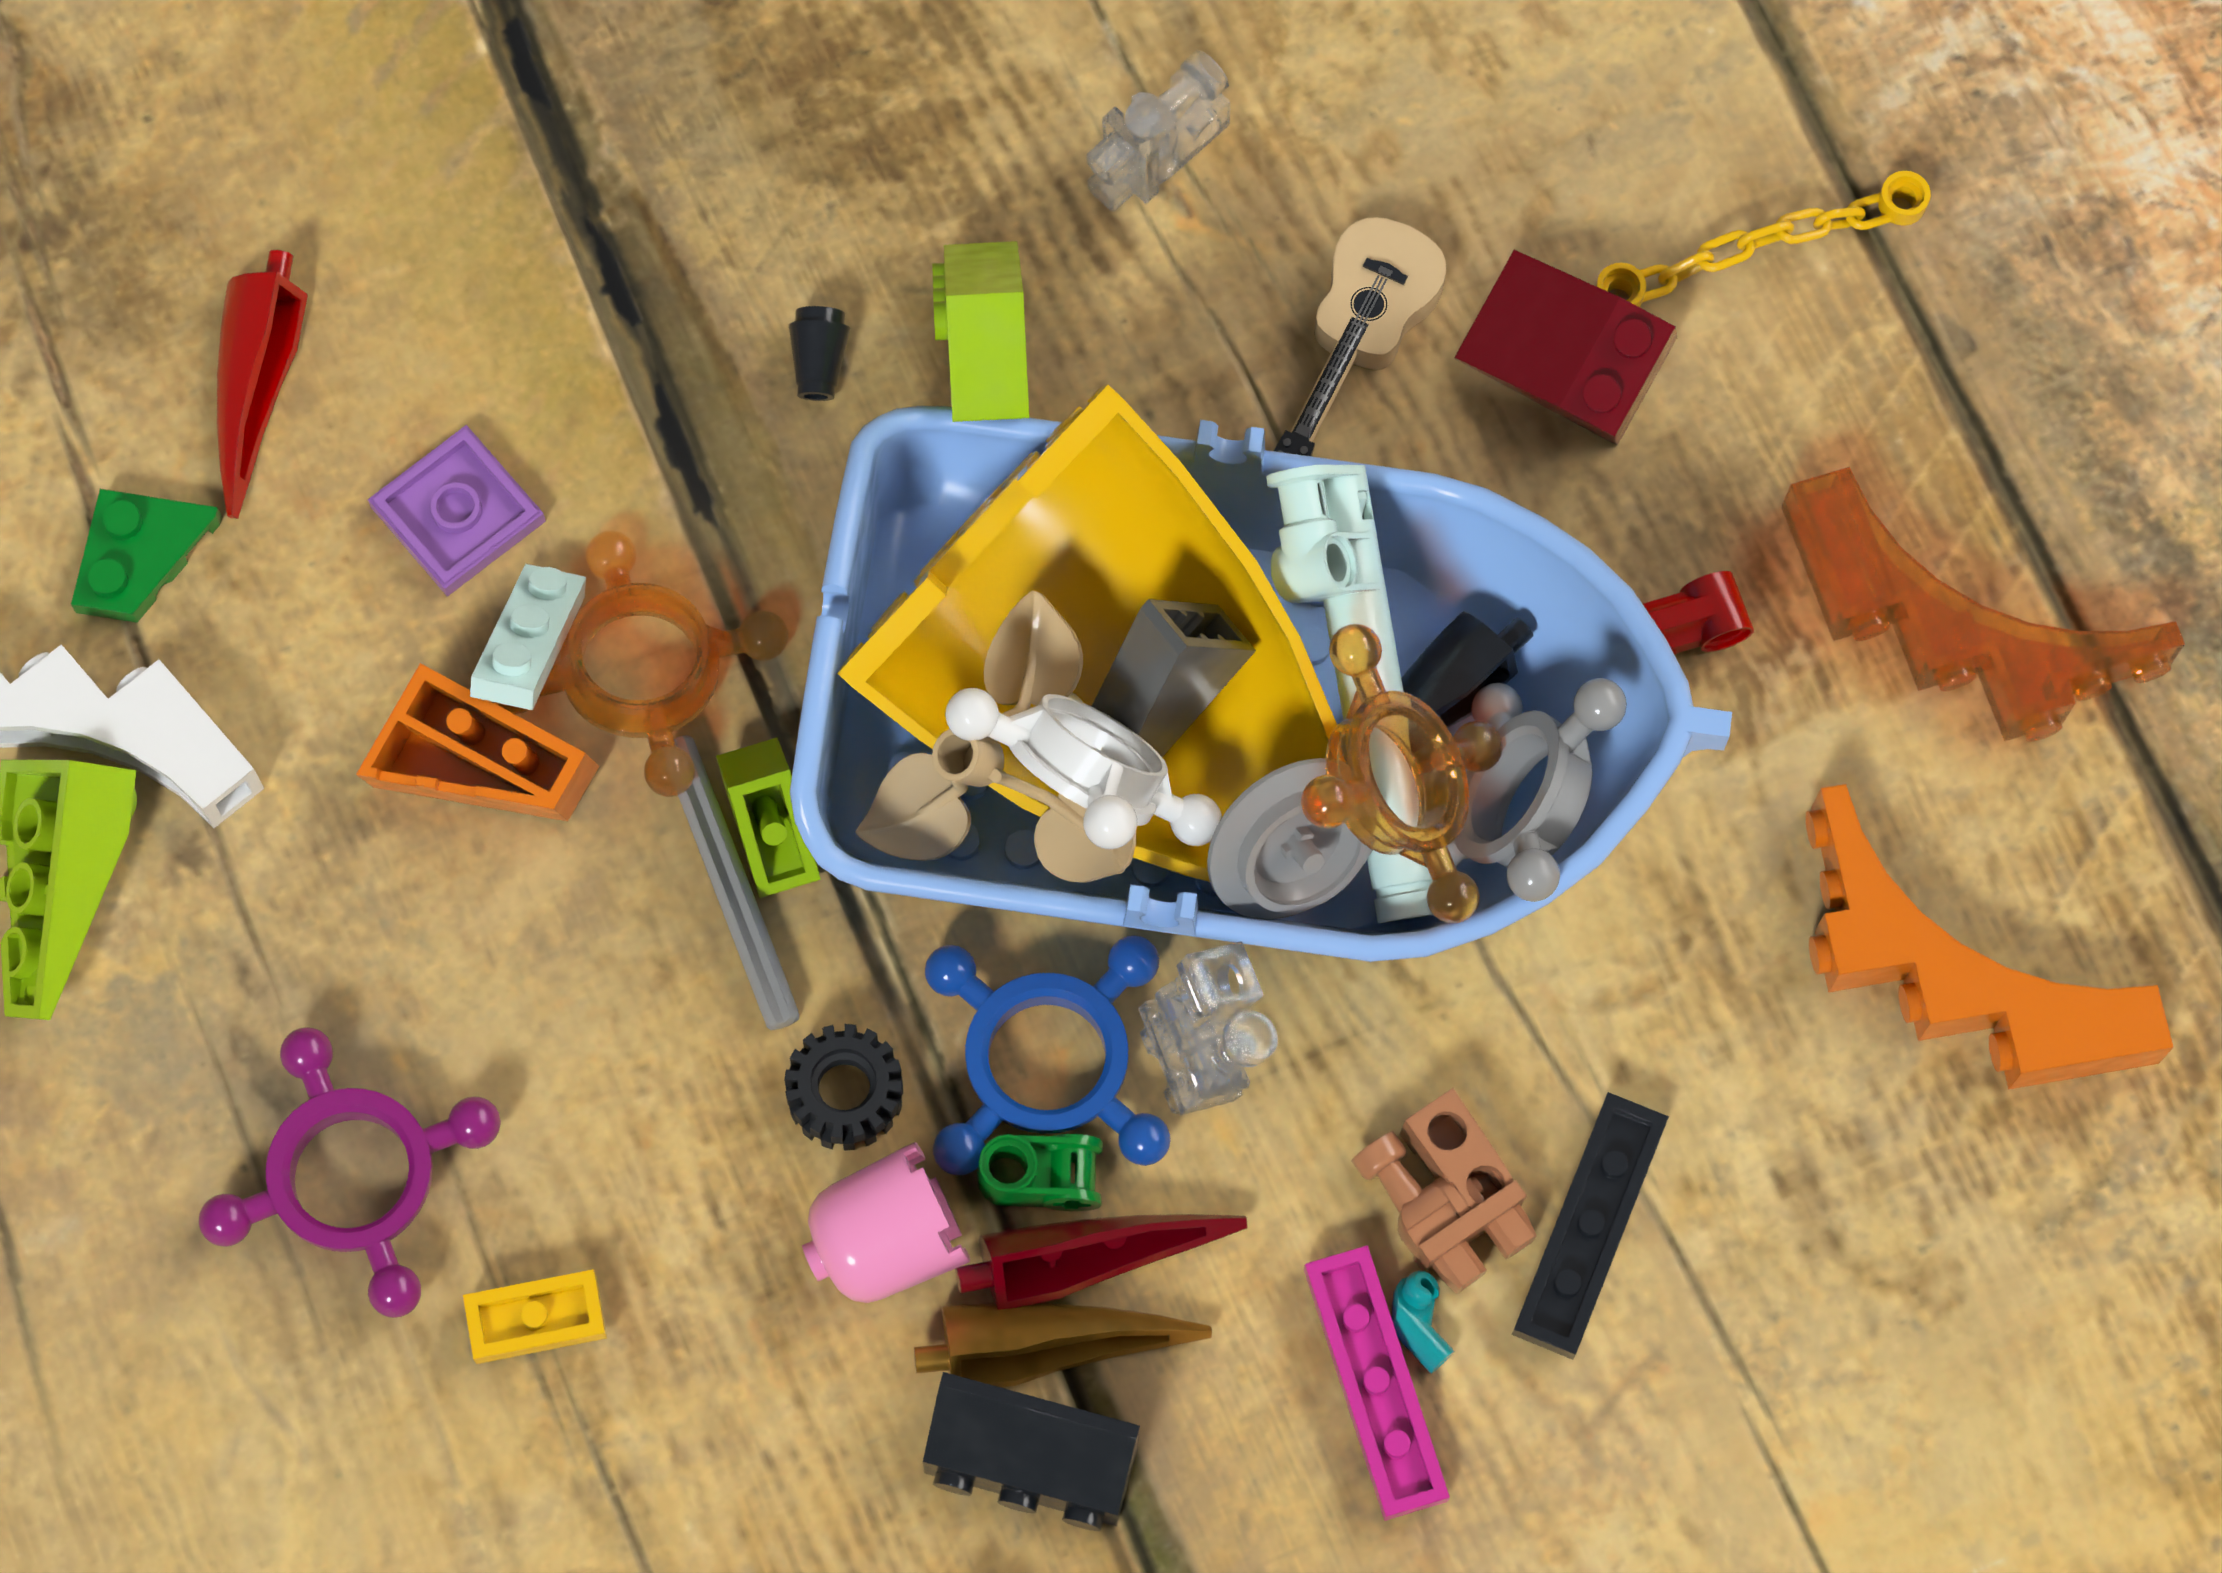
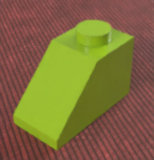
M776 737L717 755L716 758L759 898L821 880L816 861L806 847L794 821L790 798L792 775L778 738Z

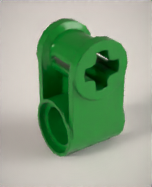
M1007 1134L997 1136L990 1140L981 1151L977 1171L978 1188L984 1198L995 1205L1003 1207H1045L1070 1212L1098 1209L1102 1206V1196L1095 1191L1096 1155L1103 1152V1141L1095 1136L1083 1134H1060L1053 1136ZM1011 1158L1022 1165L1025 1175L1016 1183L1006 1184L996 1180L990 1173L989 1167L998 1159ZM1071 1162L1075 1164L1074 1184L1070 1181Z

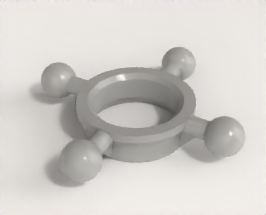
M1597 678L1584 683L1574 697V713L1563 724L1541 711L1522 713L1523 706L1520 696L1512 687L1506 684H1488L1476 693L1471 706L1472 716L1476 724L1489 733L1490 738L1474 757L1460 784L1452 814V835L1439 848L1430 847L1435 880L1432 881L1434 889L1438 891V897L1446 895L1454 887L1458 874L1457 865L1463 859L1469 858L1481 864L1497 862L1506 867L1507 882L1510 889L1523 900L1536 902L1544 900L1553 894L1560 881V869L1552 855L1563 845L1578 823L1591 788L1592 763L1587 736L1593 730L1606 731L1614 728L1621 722L1626 713L1627 702L1625 694L1615 682ZM1548 755L1545 775L1536 797L1517 824L1502 836L1505 815L1517 788L1530 770Z

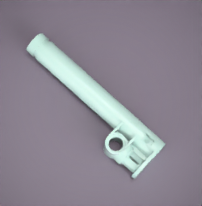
M1312 465L1269 474L1266 476L1267 485L1271 488H1278L1284 527L1279 530L1281 546L1275 549L1271 559V576L1274 586L1285 601L1291 603H1324L1351 765L1360 769L1370 779L1381 801V828L1376 844L1367 859L1372 890L1376 891L1377 899H1374L1377 922L1380 924L1440 914L1438 891L1433 887L1432 880H1435L1365 465Z

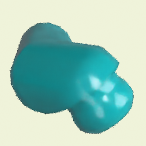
M1415 1271L1408 1277L1401 1279L1393 1293L1391 1318L1400 1342L1432 1374L1455 1351L1432 1327L1435 1299L1439 1296L1440 1291L1439 1284L1430 1273Z

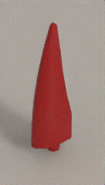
M282 250L269 251L266 272L234 276L227 283L217 368V435L226 512L228 517L235 519L239 518L262 438L280 388L298 350L308 297L307 293L289 281L294 256Z

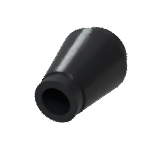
M824 306L801 307L795 311V321L789 324L796 384L798 385L797 396L801 399L811 401H829L834 399L835 387L837 386L850 333V327L844 324L845 312L842 310Z

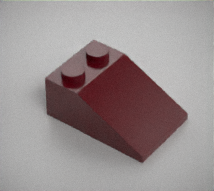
M1514 249L1454 358L1618 446L1677 339L1676 326L1629 301Z

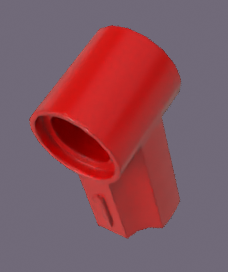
M1730 571L1709 573L1683 586L1680 593L1643 603L1668 641L1674 654L1700 647L1701 651L1704 652L1723 650L1746 640L1754 633L1753 625L1735 578Z

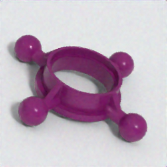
M303 1027L296 1029L284 1039L280 1049V1058L288 1073L302 1079L309 1100L300 1105L285 1119L272 1140L266 1162L267 1190L244 1199L232 1194H219L210 1198L203 1205L199 1213L200 1231L214 1245L223 1247L233 1246L241 1242L248 1235L253 1223L278 1214L291 1231L314 1246L339 1252L365 1250L374 1273L368 1286V1297L372 1307L386 1317L398 1318L405 1316L418 1305L421 1298V1284L417 1275L411 1269L399 1265L390 1240L397 1237L412 1223L426 1201L432 1181V1154L457 1143L469 1149H479L489 1145L497 1137L500 1130L501 1120L499 1112L485 1098L467 1097L455 1104L448 1119L422 1129L415 1117L403 1105L384 1094L359 1088L334 1090L327 1072L333 1058V1048L330 1040L323 1032L315 1028ZM364 1120L380 1124L392 1131L403 1142L408 1155V1179L397 1203L381 1218L359 1227H334L310 1216L302 1208L295 1187L297 1164L308 1143L327 1127L340 1122Z

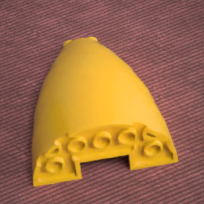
M1108 384L1103 385L1087 400L1089 404L1084 410L1078 406L1054 429L1046 439L1047 444L1045 447L1047 449L1042 454L1037 451L1031 452L922 568L921 573L914 580L917 588L910 595L904 591L893 601L871 627L872 630L867 636L869 639L864 644L860 642L854 648L837 673L857 692L914 737L933 749L938 737L943 732L949 730L945 712L951 697L958 691L966 688H978L987 692L984 683V665L988 649L1009 612L1029 592L1036 591L1043 594L1076 633L1082 648L1083 668L1079 682L1072 693L1076 694L1083 703L1092 706L1140 608L1148 599L1216 604L1220 606L1256 651L1162 757L1168 767L1172 794L1179 798L1190 794L1208 796L1218 805L1223 817L1227 809L1247 788L1276 769L1298 761L1316 758L1336 759L1349 763L1336 720L1301 637L1257 560L1181 461L1130 405ZM996 702L998 711L1001 714L1016 706L1002 705ZM1032 703L1030 704V708H1033V707L1036 706V705H1033ZM998 742L1004 754V772L1058 797L1059 793L1031 773L1015 757L1009 746ZM991 783L988 785L1022 809L1039 817L1050 809L1046 804L1001 784ZM1153 815L1147 824L1137 826L1133 858L1185 876L1210 882L1207 869L1210 842L1202 846L1187 845L1174 835L1169 821Z

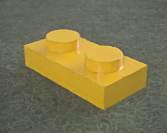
M594 1269L463 1295L472 1355L476 1364L607 1339L597 1276Z

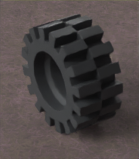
M845 1024V1031L834 1032L833 1025L823 1027L822 1036L815 1038L811 1033L803 1039L804 1047L802 1050L794 1049L789 1058L791 1066L790 1069L785 1071L784 1081L791 1117L796 1125L800 1124L806 1137L811 1141L814 1137H817L821 1140L823 1147L833 1150L834 1143L843 1144L844 1151L855 1150V1143L864 1141L866 1146L877 1142L876 1134L880 1131L887 1134L893 1127L894 1116H899L902 1094L904 1093L899 1060L894 1058L893 1048L888 1042L880 1043L877 1033L868 1028L865 1034L857 1032L856 1025ZM838 1065H852L866 1074L870 1082V1090L866 1099L860 1105L848 1110H839L830 1107L823 1101L819 1094V1084L824 1074L831 1068Z

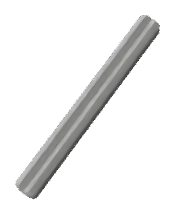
M688 735L672 739L662 745L663 758L765 1024L770 1030H778L790 1026L799 1020L798 1008L695 741Z

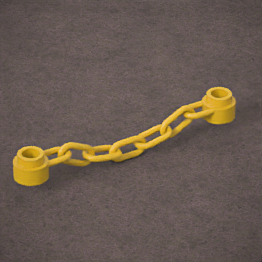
M1898 171L1891 174L1885 180L1879 193L1851 202L1847 208L1832 209L1826 212L1819 208H1807L1784 214L1778 218L1776 223L1750 232L1743 230L1731 231L1706 241L1700 245L1696 254L1670 267L1658 264L1639 270L1628 263H1613L1601 271L1596 286L1608 292L1613 289H1621L1628 294L1629 299L1627 301L1640 307L1643 302L1671 293L1676 288L1678 282L1702 270L1707 272L1721 271L1749 259L1756 248L1780 240L1788 244H1799L1822 238L1828 235L1831 230L1844 229L1851 226L1858 230H1868L1890 222L1901 226L1914 224L1923 217L1931 197L1930 187L1919 174L1912 171ZM1904 198L1910 202L1912 207L1909 209L1898 208L1892 200ZM1878 202V208L1882 216L1862 221L1866 214L1862 207ZM1817 217L1813 222V227L1816 230L1790 235L1794 231L1793 221ZM1846 217V219L1831 221V219ZM1739 239L1737 241V248L1743 252L1713 263L1714 255L1709 250ZM1659 274L1658 281L1661 285L1665 286L1646 292L1645 278Z

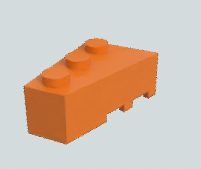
M420 663L356 775L373 788L568 822L597 772L599 765L585 752L491 701L470 697L469 689Z

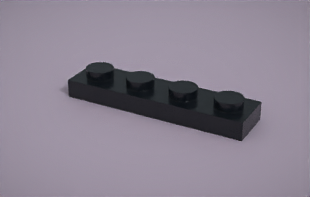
M1607 1093L1511 1335L1569 1359H1574L1669 1116L1612 1093Z

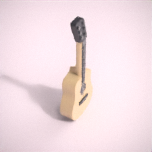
M1378 217L1356 221L1340 236L1333 257L1331 290L1318 307L1314 330L1315 340L1331 354L1291 431L1285 430L1274 451L1312 456L1315 448L1313 440L1352 365L1372 370H1382L1388 367L1394 361L1404 335L1434 310L1443 291L1446 276V260L1442 250L1428 236L1409 225Z

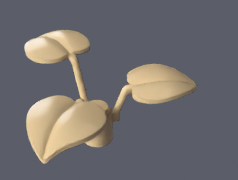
M1031 591L1015 605L999 627L985 659L984 683L987 693L999 704L1016 705L1013 709L1002 713L1008 717L1030 709L1031 703L1038 706L1043 696L1048 694L1069 697L1081 677L1083 653L1077 635L1043 594ZM950 729L938 737L933 746L932 754L923 752L911 754L893 766L882 781L870 810L855 831L856 835L863 841L892 856L918 861L936 860L945 857L963 842L971 826L969 809L960 796L966 793L968 785L984 787L991 783H997L1036 799L1050 807L1036 824L1034 844L1038 859L1051 874L1060 879L1086 883L1121 874L1130 865L1136 846L1135 832L1133 838L1120 848L1104 849L1098 847L1089 840L1084 830L1083 819L1086 808L1060 793L1056 797L1044 789L1004 772V754L998 741L988 736L981 740L967 741L957 737Z

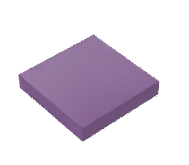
M467 425L368 499L372 510L447 597L546 522L544 513Z

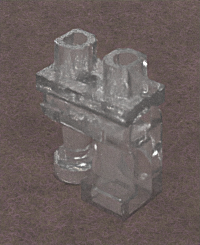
M1200 50L1194 51L1182 62L1180 69L1170 77V88L1157 97L1152 93L1139 92L1131 96V104L1126 110L1125 120L1123 113L1116 106L1102 118L1103 140L1087 153V164L1095 173L1088 179V189L1110 211L1115 212L1134 193L1147 204L1159 193V184L1170 179L1230 125V101L1222 94L1229 87V82L1223 70L1209 55Z
M1242 941L1186 954L1176 965L1179 976L1158 990L1154 996L1155 999L1145 1001L1138 1008L1145 1025L1140 1035L1147 1053L1159 1060L1167 1080V1086L1163 1093L1172 1113L1184 1115L1236 1101L1243 1095L1242 1090L1248 1088L1250 1084L1244 1067H1255L1263 1063L1276 1050L1278 1035L1273 1023L1262 1013L1248 1010L1264 994ZM1229 968L1237 976L1239 983V992L1233 993L1230 988Z

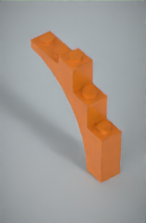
M1842 784L1820 789L1811 807L1812 810L1806 812V830L1811 847L1813 849L1821 848L1826 871L1820 872V889L1824 905L1827 909L1835 908L1836 912L1823 915L1815 930V936L1809 937V953L1814 972L1817 975L1823 973L1825 975L1828 992L1904 980L1905 984L1900 985L1898 990L1900 1009L1906 1023L1914 1022L1918 1041L1994 1028L1995 1033L1989 1035L1990 1056L1997 1072L2004 1071L2008 1090L2159 1064L2173 1049L2174 1046L2158 985L2105 989L2055 983L2007 968L1961 944L1924 915L1888 875L1862 831L1847 785Z

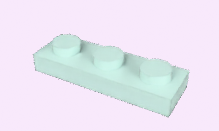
M525 564L471 676L470 697L533 710L585 598L586 577L562 572L552 567Z

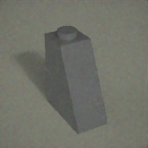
M1148 599L1140 608L1091 707L1109 715L1131 729L1163 757L1256 650L1219 605Z

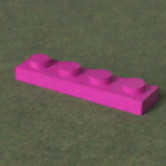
M1368 1245L1306 1263L1303 1270L1384 1521L1448 1502L1450 1496Z

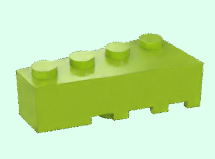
M1018 242L944 245V263H932L935 341L948 340L952 422L1029 418L1024 293Z

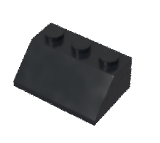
M943 1372L923 1457L924 1473L935 1476L934 1486L951 1493L971 1496L973 1487L999 1494L997 1502L1007 1508L1025 1513H1036L1038 1505L1063 1511L1062 1521L1086 1530L1101 1531L1103 1523L1114 1526L1118 1524L1138 1451L1140 1425Z

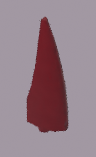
M1205 1214L1132 1215L1042 1224L980 1235L979 1247L983 1262L956 1268V1280L960 1293L990 1288L998 1310L1018 1308L1060 1299L1128 1271L1247 1229V1217Z

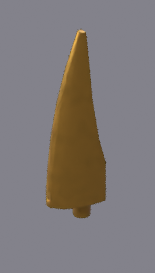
M995 1303L942 1306L945 1344L914 1347L916 1374L948 1371L949 1374L993 1386L1010 1387L1057 1371L1112 1357L1212 1338V1328L1209 1325L1157 1314L1095 1306L1036 1303L1000 1310L997 1309Z

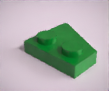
M100 489L71 602L74 611L78 614L138 623L157 600V594L161 587L172 582L188 564L186 559L188 553L207 531L213 534L220 526L222 515L218 507Z

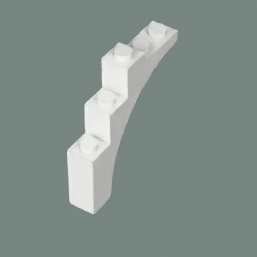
M62 645L58 646L51 653H40L30 659L20 670L19 677L11 684L0 673V748L45 746L94 754L138 770L179 795L213 828L217 827L264 789L250 763L159 659L148 668L140 667L126 675L118 684L116 693L110 698L104 695Z

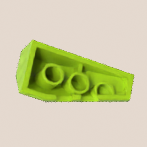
M1 759L0 844L6 845L8 877L3 876L0 878V901L8 903L11 928L6 931L1 940L4 1015L6 1017L51 1020L129 835L130 821L137 805V794L134 789L136 770L73 760Z

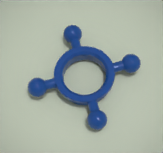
M1132 935L1118 940L1112 946L1108 955L1109 969L1093 986L1065 974L1036 973L1011 980L993 991L976 976L975 961L964 948L956 945H945L931 953L925 964V977L929 986L936 993L943 996L953 997L959 995L977 1011L967 1033L965 1059L971 1085L983 1103L965 1124H950L937 1134L933 1144V1155L936 1163L942 1170L952 1175H966L976 1170L981 1151L985 1147L984 1141L1002 1122L1027 1132L1054 1134L1074 1130L1099 1117L1119 1134V1148L1124 1157L1130 1162L1147 1166L1159 1162L1166 1155L1171 1142L1167 1125L1155 1115L1148 1113L1134 1114L1116 1098L1127 1072L1128 1039L1121 1017L1112 1003L1127 987L1143 986L1155 977L1159 968V954L1156 947L1148 939ZM1040 1005L1064 1007L1084 1017L1098 1033L1105 1052L1104 1068L1094 1088L1078 1102L1054 1110L1033 1109L1011 1099L995 1081L989 1065L991 1044L1001 1026L1016 1013Z

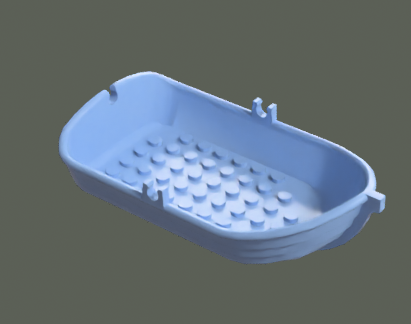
M913 406L896 408L876 417L862 427L850 444L821 592H823L821 616H817L797 736L790 798L794 821L816 863L840 881L867 891L1368 962L1421 958L1500 931L1548 905L1596 869L1646 813L1679 766L1683 757L1697 750L1712 749L1724 751L1730 737L1732 712L1693 706L1689 682L1668 641L1633 589L1590 548L1546 518L1487 488L1439 474L1265 450L1264 428L1250 427L1245 431L1244 440H1228L1217 436L1218 425L1215 422L1200 420L1196 440L1157 436L1185 466L1260 565L1301 637L1336 720L1346 754L1349 751L1324 603H1291L1285 601L1276 590L1271 576L1272 554L1277 547L1281 546L1279 530L1284 527L1278 488L1268 487L1266 476L1287 469L1312 465H1365L1401 677L1434 639L1464 611L1480 620L1497 635L1515 618L1521 619L1532 631L1534 636L1514 654L1518 673L1506 684L1512 687L1520 696L1523 706L1522 713L1541 711L1563 724L1574 713V697L1578 689L1587 681L1597 678L1608 679L1615 682L1623 690L1627 708L1621 722L1614 728L1606 731L1593 730L1587 736L1592 763L1591 788L1578 823L1563 845L1552 855L1560 869V881L1556 890L1544 900L1536 902L1526 901L1516 896L1510 889L1507 882L1506 867L1497 862L1481 864L1470 858L1463 859L1457 865L1458 874L1454 887L1446 895L1439 897L1440 914L1378 924L1374 899H1377L1376 891L1372 890L1368 863L1366 861L1353 880L1341 892L1319 906L1284 918H1250L1227 907L1217 896L1211 882L1185 876L1136 858H1132L1130 865L1123 873L1092 882H1070L1056 877L1042 865L1037 856L1034 832L1040 817L1022 809L988 785L984 787L968 785L966 793L960 796L969 809L971 826L963 842L953 852L945 857L928 861L909 860L889 855L863 841L856 835L855 831L870 810L882 781L893 766L911 754L921 752L932 754L933 749L918 740L857 692L837 673L854 648L860 642L864 644L869 639L867 636L872 630L871 627L893 601L904 591L910 595L917 588L914 580L921 573L922 568L1031 452L1037 451L1042 454L1047 449L1045 447L1047 444L1046 439L1061 423L1037 418L952 422V407ZM1472 715L1438 733L1413 750L1430 847L1439 848L1452 835V814L1460 784L1474 757L1490 738L1489 733L1476 724ZM1548 755L1530 770L1517 788L1505 815L1502 836L1517 824L1536 797L1545 775Z

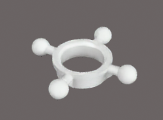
M966 688L958 691L947 704L945 712L946 722L949 729L957 737L971 741L981 740L988 736L1009 746L1015 757L1037 778L1066 798L1086 808L1083 819L1084 830L1089 840L1098 847L1117 849L1126 845L1133 838L1137 826L1147 824L1153 815L1169 821L1174 835L1187 845L1202 846L1211 842L1214 831L1222 818L1220 808L1215 801L1202 794H1190L1183 798L1173 795L1168 776V767L1160 754L1131 729L1109 715L1083 703L1076 694L1071 693L1069 697L1056 694L1045 695L1038 706L1010 717L999 713L998 706L993 697L986 691L978 688Z

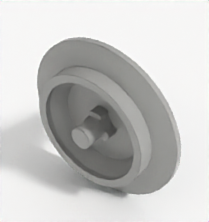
M1328 758L1307 759L1291 763L1272 771L1253 783L1227 809L1217 825L1210 842L1207 869L1209 880L1217 896L1231 910L1256 919H1278L1293 916L1319 906L1336 896L1353 880L1363 867L1378 839L1382 821V807L1375 786L1357 767L1341 760Z

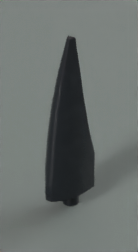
M1463 611L1434 639L1401 677L1413 750L1438 733L1471 716L1473 698L1482 687L1492 683L1507 684L1518 673L1514 654L1534 636L1530 628L1521 619L1515 618L1497 635L1473 615ZM1348 752V753H1347V757H1348L1349 763L1351 764V762H1350V756H1349V752Z

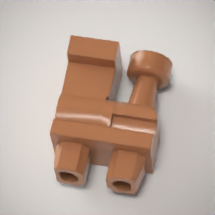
M1454 1088L1407 1118L1400 1131V1136L1414 1155L1418 1153L1435 1177V1181L1422 1189L1399 1162L1406 1155V1148L1394 1131L1381 1136L1369 1144L1351 1160L1365 1180L1379 1177L1400 1213L1398 1217V1233L1401 1241L1405 1243L1414 1255L1413 1259L1419 1268L1425 1272L1434 1269L1439 1278L1456 1294L1476 1282L1487 1271L1469 1243L1486 1232L1504 1258L1508 1259L1530 1245L1537 1236L1527 1214L1521 1207L1527 1195L1517 1181L1513 1180L1505 1164Z

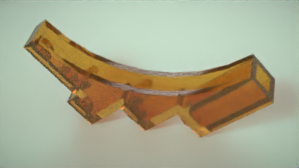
M1850 467L1790 484L1782 504V511L1833 641L1852 635L1855 641L1868 640L1883 634L1892 624L1918 691L1937 685L1940 691L1954 690L1969 684L1976 678L1975 674H1978L2004 741L2025 736L2026 741L2034 742L2056 734L2063 728L2062 724L2076 704L2073 695H2075L2077 701H2085L2106 693L2113 687L2112 683L2133 677L2136 683H2144L2157 679L2171 670L2170 665L2185 645L2176 621L2129 631H2075L2029 623L1977 603L1938 580L1898 544L1870 508Z

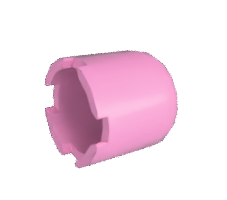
M916 1142L828 1186L817 1195L810 1207L808 1224L812 1241L802 1245L808 1264L818 1281L830 1277L837 1289L853 1301L870 1303L882 1300L970 1262V1256L966 1248H963L961 1244L952 1247L950 1242L962 1236L937 1178L929 1180L924 1168L922 1167L917 1170L915 1164L925 1160V1156Z

